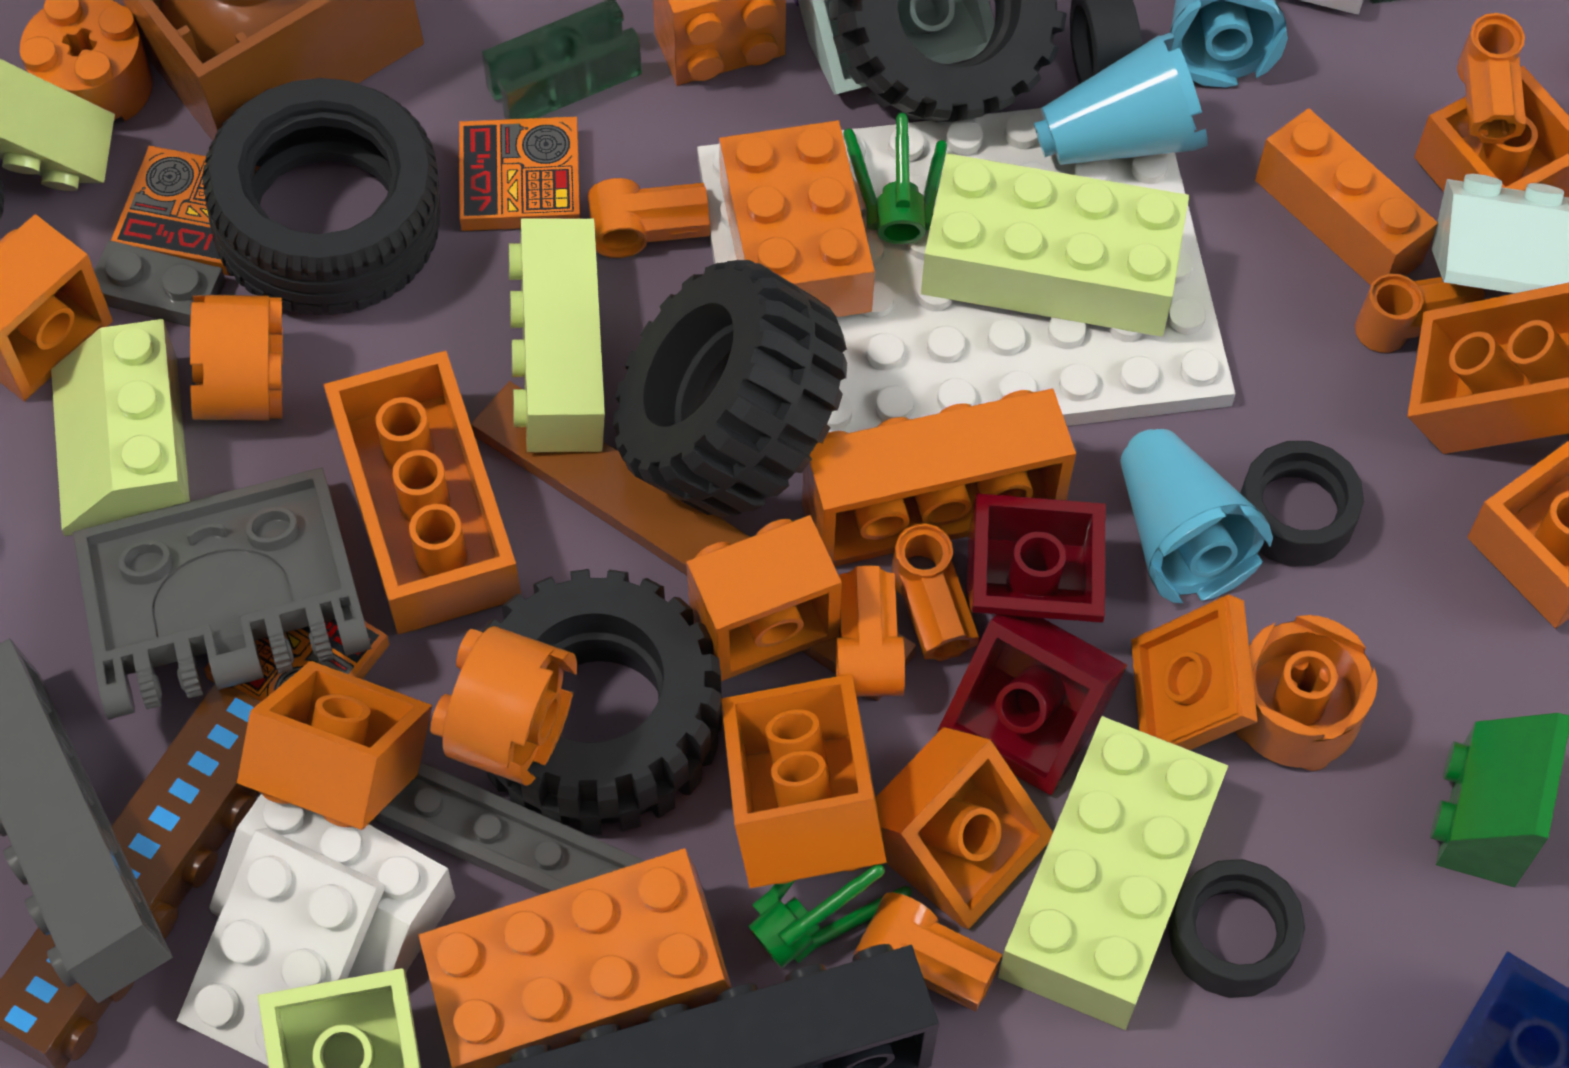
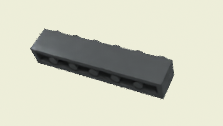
M10 638L0 643V834L3 837L8 836L11 846L4 849L3 854L18 880L23 885L29 884L33 895L25 899V905L38 928L46 936L51 934L55 946L47 951V956L55 972L67 987L79 983L97 1003H100L173 957L40 673Z

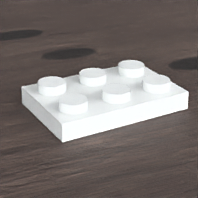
M267 828L255 830L177 1021L268 1066L258 995L348 978L386 885Z

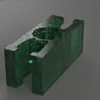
M616 0L603 1L482 51L487 89L495 101L502 98L505 119L539 118L642 75L640 38L633 27L622 31L624 15Z

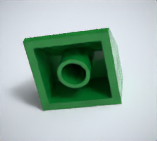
M1549 713L1476 721L1464 743L1453 741L1443 773L1444 780L1453 782L1449 802L1440 800L1430 833V839L1441 841L1436 861L1437 866L1510 887H1516L1549 837L1569 735V715Z

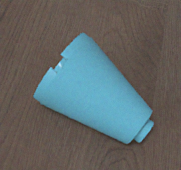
M1175 0L1170 33L1172 32L1174 35L1172 50L1180 47L1193 81L1203 86L1223 88L1238 85L1237 78L1255 72L1256 78L1267 73L1282 57L1288 36L1284 14L1275 0Z
M1172 32L1153 38L1042 107L1044 120L1034 123V127L1044 157L1055 154L1059 164L1065 165L1196 151L1208 146L1206 129L1194 132L1197 129L1192 116L1202 113L1183 53L1180 47L1172 50L1174 42Z
M1150 429L1135 435L1123 451L1120 463L1149 577L1159 595L1173 603H1183L1179 595L1197 593L1200 600L1205 601L1214 599L1239 586L1255 573L1263 561L1258 552L1263 546L1264 541L1271 547L1273 536L1264 515L1174 432L1167 429Z

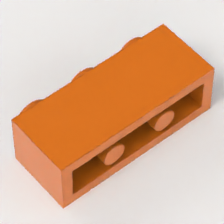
M1310 108L1299 114L1265 141L1255 181L1369 285L1385 274L1407 276L1424 262L1438 222Z

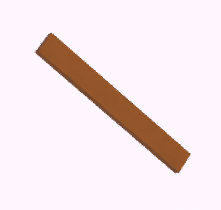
M508 381L471 423L475 437L686 576V561L694 559L707 546L718 542L734 544L750 538V536L724 519L713 514L706 515L635 477L628 470L619 451L603 442L602 452H527L526 427H514L513 389L522 388L511 381ZM897 632V637H903L906 667L916 653V644ZM837 637L802 650L803 653L836 674ZM870 696V697L879 702V700H880L883 696Z

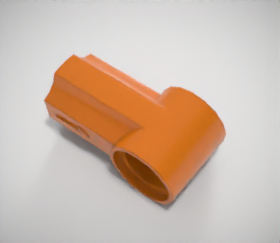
M1500 13L1485 14L1474 22L1457 62L1459 78L1465 84L1469 134L1479 138L1481 143L1502 144L1512 137L1521 136L1526 126L1519 57L1524 46L1525 34L1523 28L1515 19Z
M611 178L595 184L589 190L588 202L590 219H594L596 252L602 256L624 258L641 252L646 247L647 242L710 236L708 198L704 183L640 189V186L632 180Z
M1385 274L1378 277L1371 284L1354 325L1355 333L1360 342L1367 348L1379 353H1391L1399 350L1408 338L1420 336L1423 313L1425 311L1484 300L1485 292L1483 288L1444 283L1442 277L1413 281L1409 277L1400 274Z
M927 523L914 524L906 528L898 536L891 573H895V589L903 596L924 659L943 661L958 657L966 650L977 646L979 636L952 563V542L946 532L938 526ZM914 556H923L932 560L936 566L931 569L921 570L909 564L907 559Z
M856 566L852 571L839 574L842 582L840 608L841 637L836 638V677L852 674L857 697L904 696L903 637H897L895 573L886 572L879 566Z
M894 892L886 893L883 896L854 952L855 955L866 948L880 944H890L893 950L912 944L926 987L975 1012L988 992L1003 955L939 924L937 916L925 905L913 898Z

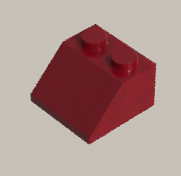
M976 493L968 532L966 588L971 612L1103 623L1105 618L1106 504Z
M996 615L990 620L937 731L939 732L945 727L990 739L1014 775L1052 795L1100 721L1128 665L1044 618Z

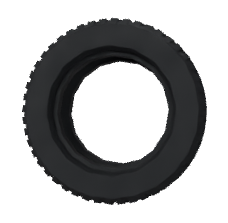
M326 78L292 81L268 89L236 109L231 117L218 129L215 139L211 142L209 151L206 153V164L203 169L205 202L213 241L223 265L235 277L236 281L251 294L281 297L282 307L285 310L302 314L335 315L359 311L368 306L381 303L382 300H387L393 296V293L399 292L405 288L406 284L411 283L415 275L424 268V264L428 262L431 256L430 252L436 246L441 219L438 168L433 145L430 139L427 138L424 127L420 126V122L411 116L407 108L376 89L347 80ZM324 161L355 165L376 176L388 191L387 197L371 217L349 229L324 234L291 230L269 218L260 206L262 196L279 176L297 166ZM255 166H261L254 174Z

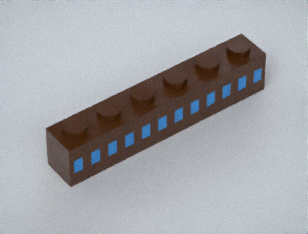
M213 685L111 826L164 940L170 934L177 921V908L192 887L199 888L209 878L217 862V851L231 831L236 832L238 825L255 803V797L259 793V791L237 784L249 714L260 701L235 687L217 690L216 685ZM37 928L0 979V1040L47 1068H65L71 1059L76 1061L87 1052L96 1037L98 1030L96 1023L112 1001L118 1002L126 996L134 982L100 1003H97L79 983L67 987L55 972L47 956V951L55 946L51 934L46 936Z

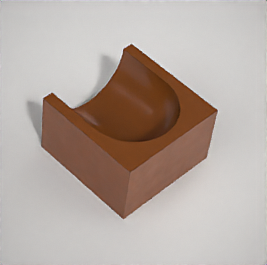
M113 0L129 8L133 13L148 59L212 141L215 139L218 129L222 127V124L231 117L236 109L268 89L292 81L316 78L347 80L360 83L424 45L414 0Z

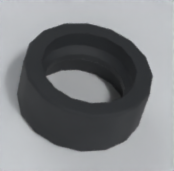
M1133 0L1071 1L1070 41L1073 63L1079 84L1142 46L1140 25Z
M1285 441L1266 448L1250 464L1240 492L1264 515L1273 536L1271 547L1264 541L1259 552L1268 559L1288 566H1315L1334 558L1350 542L1364 505L1362 481L1352 464L1333 448L1313 441ZM1283 477H1301L1315 482L1330 493L1337 505L1335 519L1330 525L1318 530H1299L1284 525L1271 515L1263 502L1265 488L1270 482Z
M1245 859L1216 861L1194 873L1179 893L1168 930L1172 954L1183 973L1206 991L1228 998L1256 996L1277 985L1292 966L1300 950L1305 924L1301 902L1285 879L1267 866ZM1236 893L1252 898L1268 911L1275 922L1276 938L1273 948L1265 958L1253 964L1238 965L1219 959L1204 947L1197 934L1196 919L1199 909L1209 898L1217 894Z

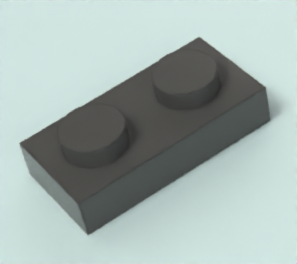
M108 240L94 270L108 307L163 319L164 321L190 327L193 295H220L226 282L223 270L220 267Z

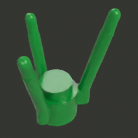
M899 113L896 116L895 136L896 181L885 185L882 189V194L877 198L855 132L850 128L845 129L843 137L847 146V152L866 207L867 229L877 230L880 239L892 244H909L921 240L925 236L926 230H930L934 204L947 151V143L944 140L936 143L922 195L919 193L918 186L910 182L908 116L905 113Z
M881 864L873 865L809 912L796 897L790 899L786 904L781 902L796 880L785 884H774L767 893L752 904L760 916L750 923L748 928L781 969L793 959L799 963L818 947L872 919L883 896L821 929L818 925L882 877L885 869ZM906 885L892 891L908 897L912 894L911 888Z

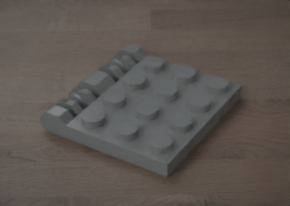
M323 467L73 532L98 690L108 720L135 713L128 674H137L139 689L147 710L162 706V689L154 667L178 661L179 668L177 669L181 688L186 692L188 698L203 695L195 656L208 654L217 690H222L264 678L255 640L269 637L279 674L293 670L292 662L294 661L290 642L285 637V632L310 626L309 639L313 654L318 656L319 663L334 659L325 625L326 621L336 619L346 656L372 649Z

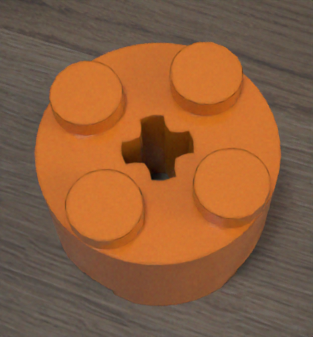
M46 0L44 8L33 16L23 31L19 52L27 72L114 113V120L123 116L124 122L135 116L149 99L153 86L150 64L133 13L129 8L113 0Z
M193 295L190 322V365H192L193 383H195V385H191L193 420L270 421V419H282V298L254 295Z
M1316 615L1296 616L1295 621L1281 623L1276 626L1273 623L1263 628L1249 646L1258 722L1235 732L1240 739L1247 742L1256 752L1273 762L1309 771L1321 770L1327 767L1331 761L1344 754L1355 741L1376 696L1378 680L1375 667L1372 670L1371 664L1364 653L1366 647L1359 637L1344 625L1329 618Z
M492 626L485 632L470 629L464 636L458 650L456 666L461 671L452 695L444 694L438 701L432 716L430 731L434 735L443 737V751L446 757L526 786L530 785L536 777L527 769L533 761L546 765L563 730L573 697V692L561 689L564 671L576 675V656L566 650L497 626Z

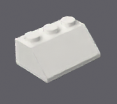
M260 794L236 829L209 909L211 913L218 917L220 916L255 830L267 828L373 878L386 886L348 978L400 968L407 971L422 949L418 934L436 928L455 899V893L447 867L368 824L363 830L355 827L337 826L325 820L323 815L291 803H276Z

